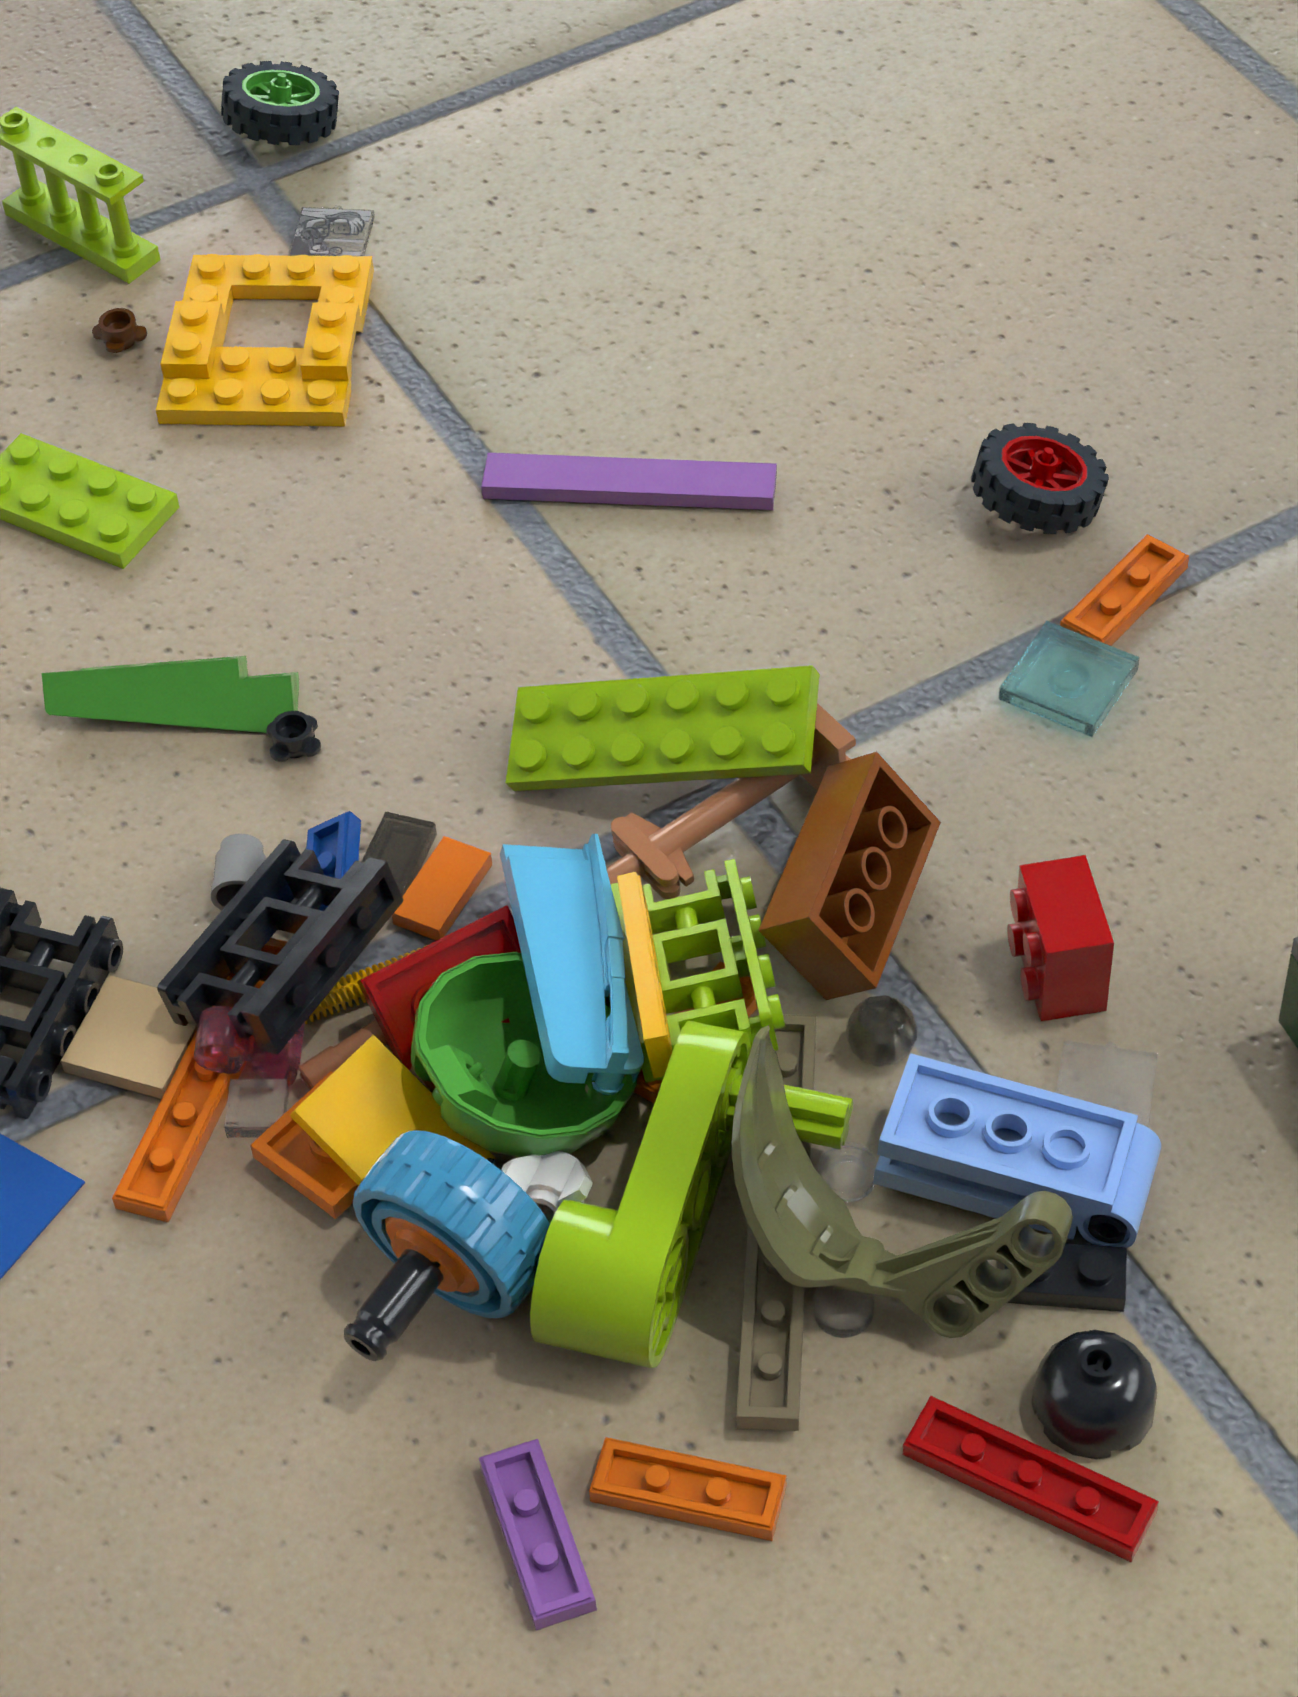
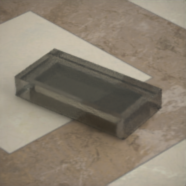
M385 811L361 862L365 863L369 857L387 861L403 896L421 870L436 838L435 822Z

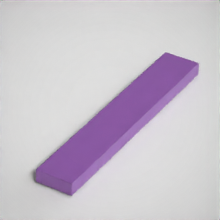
M488 453L481 488L483 499L773 510L777 464Z

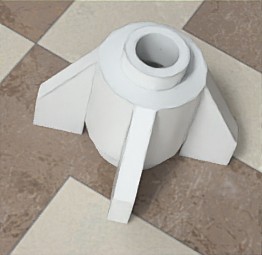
M561 1151L544 1156L533 1154L512 1159L505 1163L501 1169L531 1197L542 1210L549 1223H551L556 1210L563 1200L585 1203L584 1199L587 1198L593 1184L585 1166L576 1157Z

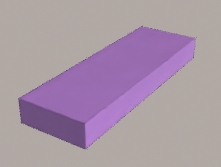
M535 1439L479 1457L480 1468L535 1629L539 1630L596 1611V1600L539 1440Z

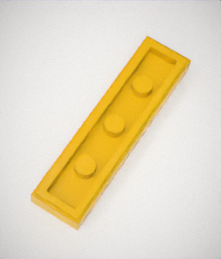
M636 872L618 875L617 880L643 1039L653 1078L664 1076L673 1050L649 911L640 875L637 876Z

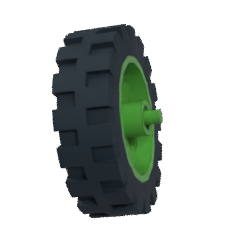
M260 61V65L247 63L242 65V69H232L229 71V76H225L223 79L221 116H223V121L227 126L232 125V130L239 135L245 133L248 135V139L259 141L260 139L267 140V144L279 145V142H288V145H300L302 141L314 143L319 140L320 136L323 138L328 137L331 134V129L335 130L339 90H336L337 85L333 80H327V75L320 71L317 73L312 72V68L304 65L296 67L292 66L290 62L282 61L280 64H272V61Z

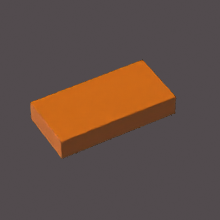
M443 836L402 896L404 899L403 903L392 915L393 924L436 941L445 937L491 868V853Z

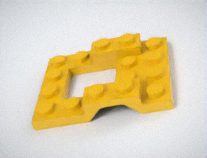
M193 255L182 301H175L160 363L163 382L156 406L158 423L345 427L351 397L352 351L356 333H363L374 274L372 256ZM233 300H318V303H312L304 348L223 347Z

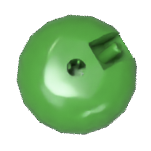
M511 952L474 956L441 973L420 1001L416 1011L411 1046V1063L414 1072L421 1080L434 1083L435 1089L432 1096L436 1103L441 1106V1118L457 1134L487 1151L515 1157L533 1154L544 1156L556 1151L568 1154L573 1153L607 1132L627 1104L637 1085V1080L633 1083L631 1074H625L622 1080L624 1086L614 1095H603L593 1088L592 1082L595 1081H592L594 1073H588L585 1083L559 1082L548 1074L521 953ZM605 996V1014L607 1020V1017L610 1016L611 1013L610 996ZM507 1018H509L510 1023L501 1022ZM586 1085L589 1087L588 1093L585 1090Z

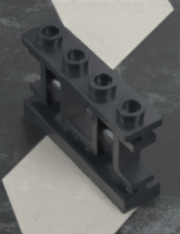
M283 839L158 984V993L174 1023L182 1026H187L189 1023L198 1025L213 1006L230 1010L228 1016L239 1038L248 1040L253 1035L261 1051L278 1055L403 903L404 899L387 861L369 857L365 863L355 861L343 877L337 879L324 875L313 850L305 849L300 854L294 841ZM294 898L299 899L295 904L291 903ZM323 905L328 906L325 911L319 910ZM277 930L294 934L277 955L260 951ZM231 973L235 974L231 980H226ZM259 981L264 982L260 988L255 987Z
M0 887V995L6 985L40 994L25 1021L0 1015V1052L4 1044L26 1049L18 1065L15 1059L0 1055V1109H5L7 1105L13 1107L16 1117L28 1119L37 1102H42L47 1097L52 1083V1075L99 994L100 988L109 972H114L118 968L123 955V943L119 940L114 919L103 915L97 924L95 917L85 915L73 936L40 928L42 921L36 903L26 900L23 905H19L14 891ZM13 943L15 949L31 953L26 962L6 957ZM53 959L74 964L67 978L64 972L48 968Z

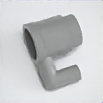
M233 834L222 840L220 850L215 856L214 878L211 886V901L218 909H224L266 860V856L263 853V844L256 837L248 834ZM294 898L291 903L295 904L299 899Z

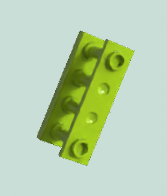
M14 107L0 117V145L12 151L21 185L19 189L2 200L5 215L128 284L161 260L157 245L131 232L124 196L144 182L143 174L18 107ZM34 164L43 168L47 185L37 179ZM65 181L75 186L78 202L68 197ZM96 198L106 202L110 220L100 215Z

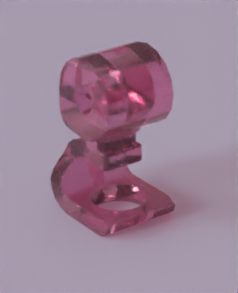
M215 1006L201 1013L194 1049V1060L198 1065L214 1072L234 1074L240 1071L245 1061L252 1062V1070L275 1088H287L295 1082L301 1061L305 1022L282 1051L275 1055L261 1051L253 1035L248 1040L239 1038L228 1016L232 1007Z

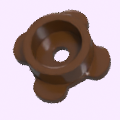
M115 308L106 311L100 316L99 324L92 329L93 337L97 340H102L106 344V350L111 353H119L129 349L134 345L135 341H143L147 337L146 328L138 326L134 313L125 308Z

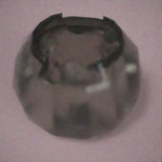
M887 995L868 997L857 1004L846 1023V1037L852 1052L861 1061L877 1067L895 1065L909 1056L917 1040L918 1026L912 1010L901 1000Z

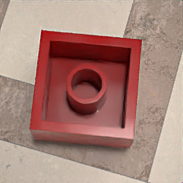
M1086 855L1019 865L1018 888L1010 890V905L1015 923L1008 924L1007 935L1012 956H1021L1024 967L1020 970V977L1026 1001H1035L1040 1021L1107 1011L1114 940Z

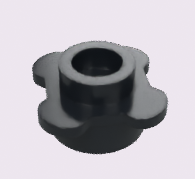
M287 711L278 715L266 729L267 735L273 740V746L270 748L271 758L278 762H284L289 758H300L304 755L312 757L318 754L321 750V742L315 738L314 733L318 728L317 720L313 716L306 715L300 711Z

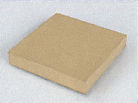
M109 975L61 1059V1064L65 1073L162 1099L199 1024L193 1025L189 1023L187 1026L175 1024L156 987Z

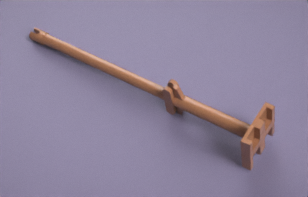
M817 703L810 774L737 778L663 828L632 812L625 817L615 818L611 823V832L614 848L622 858L607 867L610 884L618 883V875L636 872L637 876L640 875L648 884L650 883L651 887L662 898L671 899L678 897L681 892L680 882L685 887L694 882V874L683 854L684 851L799 775L818 790L828 766L850 760L845 752L856 745L855 737ZM376 1019L336 1046H329L297 1067L301 1072L299 1074L309 1090L330 1071L335 1072L373 1034L384 1046L388 1045Z

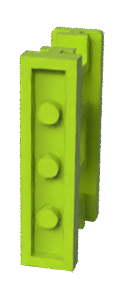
M735 859L724 861L727 873L725 875L716 876L715 869L704 871L707 891L654 902L650 883L642 885L649 911L652 934H655L653 935L666 1014L694 1008V1010L667 1016L672 1050L681 1029L689 1020L749 1033L751 1048L758 1031L769 1025V1036L773 1049L778 1051L775 1030L786 1026L779 995L767 996L765 990L776 987L769 954L757 956L756 949L766 947L765 937L758 931L761 925L759 914L748 916L747 910L757 908L750 876L739 878ZM618 883L611 884L624 936L625 983L644 1056L642 1072L646 1083L663 1079V1077L653 1078L647 1055ZM729 898L733 900L741 934L732 937L729 935L722 900ZM722 952L725 969L671 981L668 969L669 963ZM750 976L759 1012L758 1016L749 1018L744 998L716 1005L718 1002L743 997L739 978Z

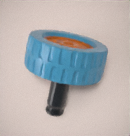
M414 1130L401 1134L378 1158L354 1193L353 1207L358 1221L375 1245L394 1265L357 1311L356 1320L353 1324H347L344 1328L345 1341L358 1354L368 1360L379 1361L384 1359L387 1355L386 1349L388 1346L400 1338L433 1293L462 1310L485 1318H503L512 1314L533 1289L540 1253L550 1226L548 1219L538 1205L517 1183L473 1150L445 1136L428 1131Z

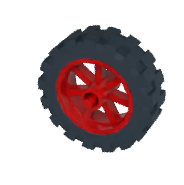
M1013 423L1003 425L1001 431L998 429L992 430L988 434L987 439L984 438L973 469L971 482H975L973 491L976 497L983 498L982 505L990 512L995 510L999 513L998 518L1009 524L1014 521L1021 524V529L1032 532L1036 528L1043 530V534H1057L1058 530L1072 533L1077 531L1079 525L1083 528L1088 526L1092 522L1093 517H1096L1109 480V475L1105 473L1106 464L1103 459L1096 458L1097 452L1090 445L1083 446L1079 443L1080 438L1070 433L1066 436L1058 433V428L1047 425L1045 429L1038 428L1036 423H1023V426L1020 427Z

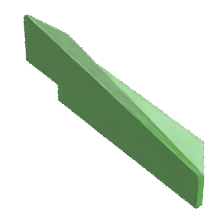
M246 656L102 666L73 671L41 673L45 711L47 714L54 716L267 733V726L278 715L287 711H298L299 673L248 676Z

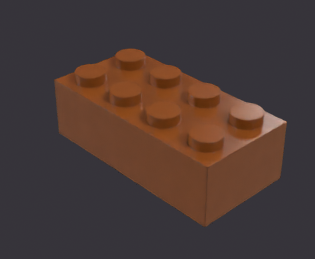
M877 751L827 767L758 930L825 1000L877 988L941 823Z

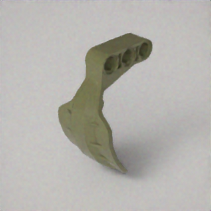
M769 1025L758 1031L752 1044L734 1112L732 1130L734 1179L746 1220L763 1254L786 1281L800 1287L831 1286L839 1290L899 1298L925 1321L931 1330L940 1336L959 1338L973 1331L1054 1265L1061 1257L1071 1228L1073 1215L1065 1199L1056 1193L1048 1191H1037L1029 1194L999 1218L900 1255L886 1251L884 1245L879 1240L862 1236L856 1228L844 1201L831 1189L813 1167L796 1132L786 1099L777 1053L773 1049L769 1036ZM1038 1224L1044 1226L1052 1234L1044 1235L1037 1233L1029 1225ZM987 1260L1000 1261L1008 1269L995 1268ZM946 1295L958 1296L965 1303L953 1302Z

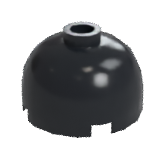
M1089 1330L1076 1332L1052 1345L1041 1360L1036 1371L1032 1407L1034 1414L1037 1413L1039 1421L1044 1426V1434L1051 1443L1075 1456L1103 1459L1110 1457L1111 1451L1121 1450L1130 1445V1450L1139 1445L1153 1424L1157 1386L1150 1362L1133 1343L1115 1333Z

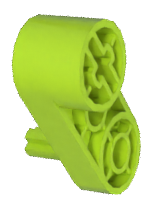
M689 1020L683 1026L673 1048L619 1209L615 1210L574 1200H563L553 1216L540 1253L533 1285L530 1326L535 1342L648 1368H655L659 1365L672 1336L732 1149L735 1106L751 1051L749 1033ZM784 1084L786 1099L800 1141L841 1149L845 1145L849 1132L853 1099Z

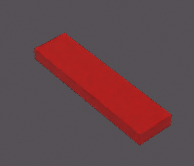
M930 1396L903 1443L904 1456L1129 1562H1132L1158 1510V1500L933 1396Z

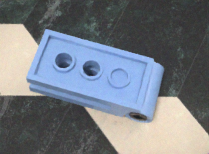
M910 1053L879 1139L877 1155H880L875 1168L873 1184L993 1218L1003 1216L1023 1198L1033 1192L1048 1191L1056 1193L1066 1200L1072 1211L1073 1220L1068 1239L1074 1240L1078 1227L1083 1238L1093 1245L1128 1248L1134 1244L1137 1238L1161 1151V1141L1154 1131L1137 1123L1138 1115ZM1038 1224L1029 1225L1032 1229L1052 1234L1044 1226Z

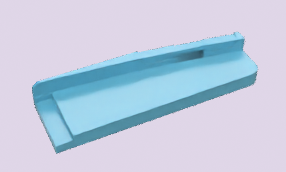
M592 834L588 844H584L583 849L503 844L500 851V859L548 1074L559 1082L585 1083L588 1073H594L592 1081H595L592 1082L593 1088L603 1095H614L624 1086L622 1080L625 1074L632 1075L633 1083L637 1080L644 1063V1056L625 983L624 936L598 834ZM610 993L611 1013L606 1020L605 996L608 997Z

